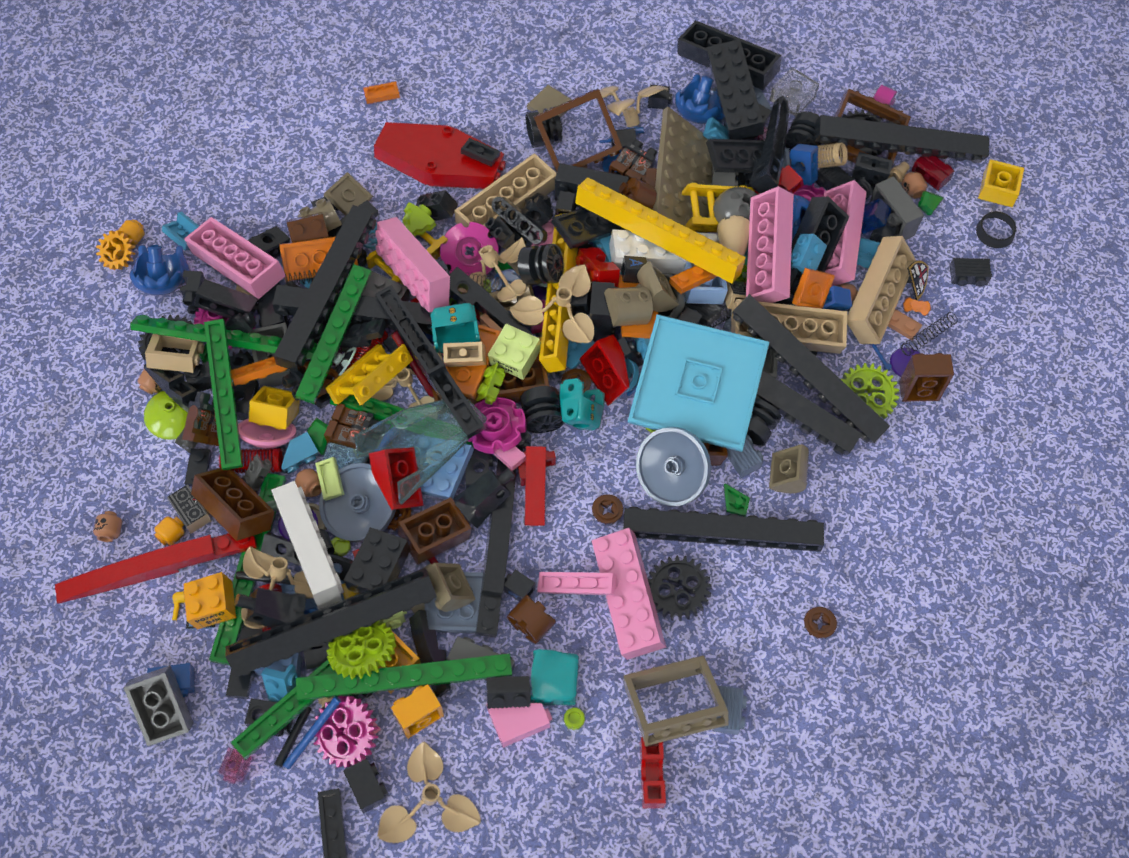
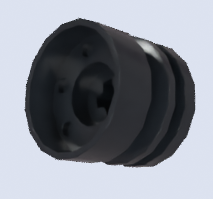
M538 110L525 113L526 127L532 148L545 145L533 116L539 114ZM556 115L543 121L542 124L550 143L554 144V139L556 143H561L562 123L560 116Z
M804 111L794 117L786 136L785 147L789 148V152L798 144L821 146L820 142L814 141L815 122L819 118L818 114Z
M556 244L522 247L518 255V271L523 283L526 285L559 283L564 271V262L561 250Z
M538 386L522 393L520 402L528 432L539 434L552 432L562 427L564 422L562 421L560 394L557 388Z
M755 398L747 435L750 436L754 445L765 446L771 437V430L776 428L782 416L775 407L759 398Z

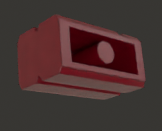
M920 156L914 162L911 170L913 173H920L924 180L937 191L951 180L955 172L949 164L942 162L938 156Z

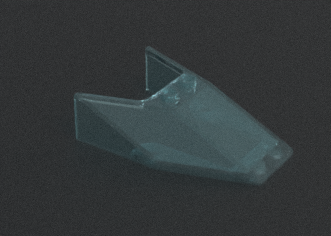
M467 399L484 424L487 418ZM441 400L405 408L354 435L358 458L369 456V453L384 449L414 447L417 468L419 470L397 482L398 498L401 505L469 440Z

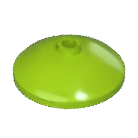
M161 391L154 395L147 403L144 410V422L147 429L154 436L173 440L177 439L184 429L188 412L182 409L164 391Z

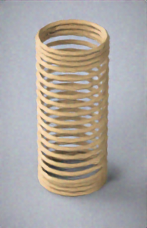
M843 143L819 145L818 162L820 163H818V168L845 165L847 162L846 146Z

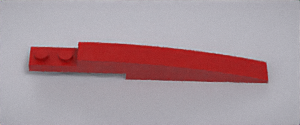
M229 533L213 538L211 535H207L92 570L55 584L57 604L179 572L180 568L245 552L248 547L256 549L255 535L238 541Z

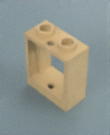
M153 334L145 352L146 367L193 373L195 366L199 365L200 354H203L204 343ZM163 347L190 351L189 354L163 352L161 350Z

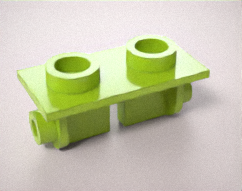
M495 363L485 370V379L478 388L477 393L479 395L476 401L485 399V402L490 405L496 401L500 389L494 387V385L500 387L505 377V370L498 367L499 363Z

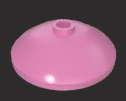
M249 419L243 420L238 424L239 437L244 442L258 448H276L289 443L296 436V427L292 423L286 430H278L267 425L260 426L249 422Z

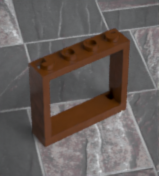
M599 89L592 90L533 116L556 173L559 162L542 122L595 98L615 145L571 165L587 168V164L594 162V164L604 160L603 157L610 155V157L620 153L619 150L623 149Z
M851 89L844 93L835 117H842L848 102L898 125L908 126L911 116L903 113V111L893 109L888 104H882L873 97L862 95L859 91ZM846 146L847 160L853 163L856 162L859 152L865 153L852 146ZM888 152L886 159L892 160L894 163L897 152Z

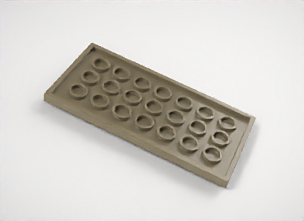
M667 107L663 109L655 183L657 196L653 211L686 227V223L693 217L691 197L682 195L681 192L690 183L711 185L713 164L706 145L708 139L703 136L699 129L690 124L677 112ZM698 196L700 216L709 218L707 197Z

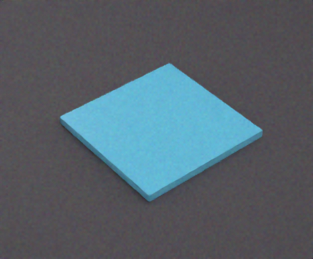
M657 314L628 423L653 430L667 427L683 428L695 434L702 442L742 452L769 341Z

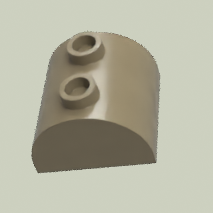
M324 198L318 200L315 203L316 206L311 209L308 206L300 209V214L297 215L302 217L322 212L327 232L342 225L331 201H326Z
M650 261L643 265L637 274L640 284L636 287H646L652 297L653 310L664 312L677 307L679 303L666 276Z
M646 287L608 288L604 292L613 326L648 324L651 320L653 302L651 294Z
M800 444L772 453L770 489L789 494L799 493L806 489L809 449L805 445Z
M434 563L427 569L437 595L435 605L439 610L444 612L454 611L476 600L460 564Z

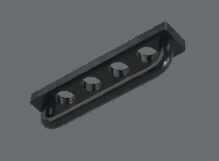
M269 532L264 535L261 547L262 553L274 557H283L288 562L301 566L291 540ZM278 544L286 546V553L278 550ZM328 553L333 564L339 563L342 566V572L336 573L339 579L344 581L353 560Z

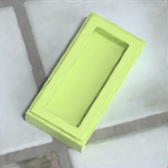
M331 457L315 463L323 499L328 501L344 495L336 458Z

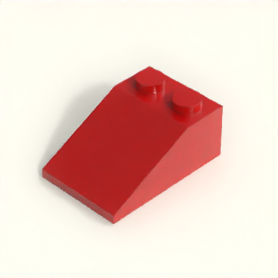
M614 334L597 340L579 358L597 389L604 392V401L608 406L630 388L624 353Z
M414 447L384 449L369 453L372 474L391 510L424 506Z

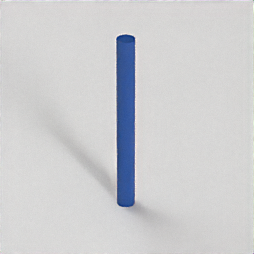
M334 696L284 762L283 766L286 769H291L341 703L340 698Z

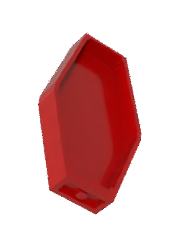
M385 122L374 144V158L428 186L485 189L501 177L500 172L504 171L506 166L504 153L501 151L499 158L492 167L461 154V148L469 138L480 143L483 142L447 125Z

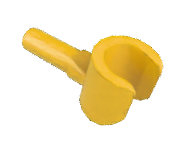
M183 591L176 592L172 596L174 603L172 620L177 621L180 603H185Z

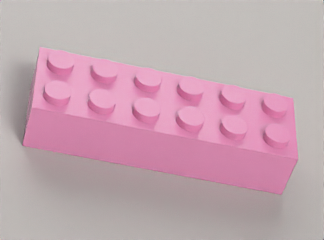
M855 180L824 191V197L829 196L850 216L825 271L835 275L831 286L855 280L866 191Z
M776 187L751 197L746 297L750 294L759 302L774 303L790 298L794 194L781 187Z
M212 217L184 238L193 255L257 299L261 298L285 277V273L278 260Z
M397 217L377 222V230L375 231L377 254L384 259L386 265L393 270L394 274L401 279L403 285L407 286L411 294L418 299L420 305L424 306L429 313L434 308L449 306L450 276Z
M626 528L591 540L600 573L616 574L614 595H606L621 655L628 660L666 648L634 532L630 528Z

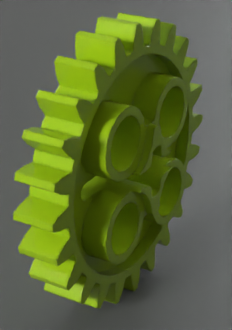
M866 363L862 365V368L858 364L855 366V370L849 368L848 373L845 372L843 374L844 379L841 380L880 417L886 419L888 414L893 412L892 408L897 406V403L894 401L899 399V396L894 395L899 392V389L894 388L897 382H891L893 375L887 376L888 370L882 372L881 366L874 369V363L869 368ZM872 381H878L880 387L874 386L872 384ZM853 382H859L861 388H856ZM874 399H880L882 401V405L876 404Z
M376 621L369 627H361L349 635H341L334 638V642L328 643L330 649H327V658L332 669L338 675L342 673L344 678L350 675L351 679H354L356 675H359L360 679H362L364 673H367L370 677L371 671L374 670L378 673L379 666L386 667L385 661L392 660L390 655L395 654L394 648L397 647L396 639L391 628H387L386 623L380 624V621Z

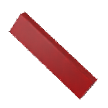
M526 446L524 525L545 526L546 447Z

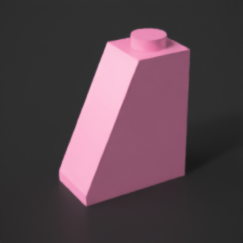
M530 703V707L525 706L524 708H487L503 748L550 728L552 717L548 708L544 709L542 703Z

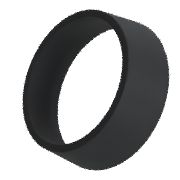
M999 211L985 214L976 226V234L979 240L992 248L1007 247L1014 240L1016 233L1015 221L1008 214ZM988 218L1003 220L1011 227L1013 234L1005 239L993 238L985 232L983 220Z

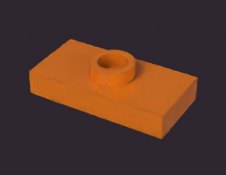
M396 81L363 88L367 104L400 98Z

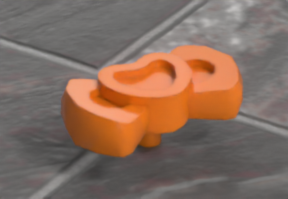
M908 297L903 302V309L905 312L913 310L926 316L931 310V305L929 301H917Z

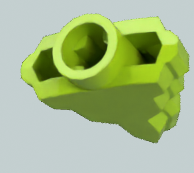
M410 202L407 203L404 208L405 215L402 221L413 236H422L426 231H432L437 224L430 217L432 214L430 209L424 205H419L418 207Z

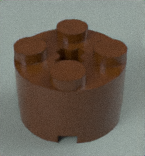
M631 178L626 183L623 182L619 187L620 194L651 209L655 204L657 196L653 186L637 178Z
M525 595L507 615L511 625L517 631L520 630L526 635L525 638L533 644H537L556 623L552 616L544 612L546 610L545 606L539 601L535 603L528 595Z

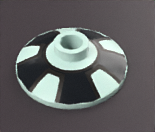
M356 347L348 349L343 354L338 353L333 362L336 364L334 370L338 375H341L348 367L356 352Z

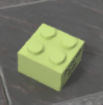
M505 324L488 353L490 365L499 363L498 367L503 368L505 372L524 380L540 352V339Z

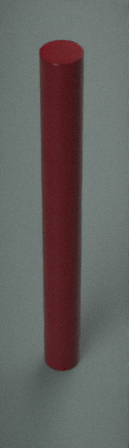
M398 331L391 334L398 347L405 344ZM409 351L413 359L409 363L410 367L427 394L434 398L431 384Z

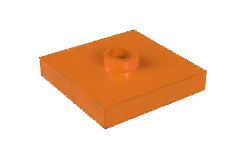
M805 268L792 303L797 306L822 309L835 275Z

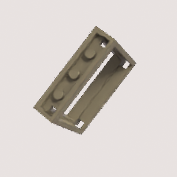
M704 655L623 675L625 691L645 746L729 725L728 709ZM698 674L703 675L716 707L647 723L636 690Z

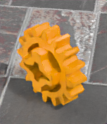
M117 230L116 232L109 231V234L104 233V239H99L101 245L96 246V248L100 249L96 253V255L101 256L99 262H103L104 267L112 270H123V266L128 267V261L133 262L131 255H136L135 252H132V249L136 247L131 245L133 239L128 238V234Z

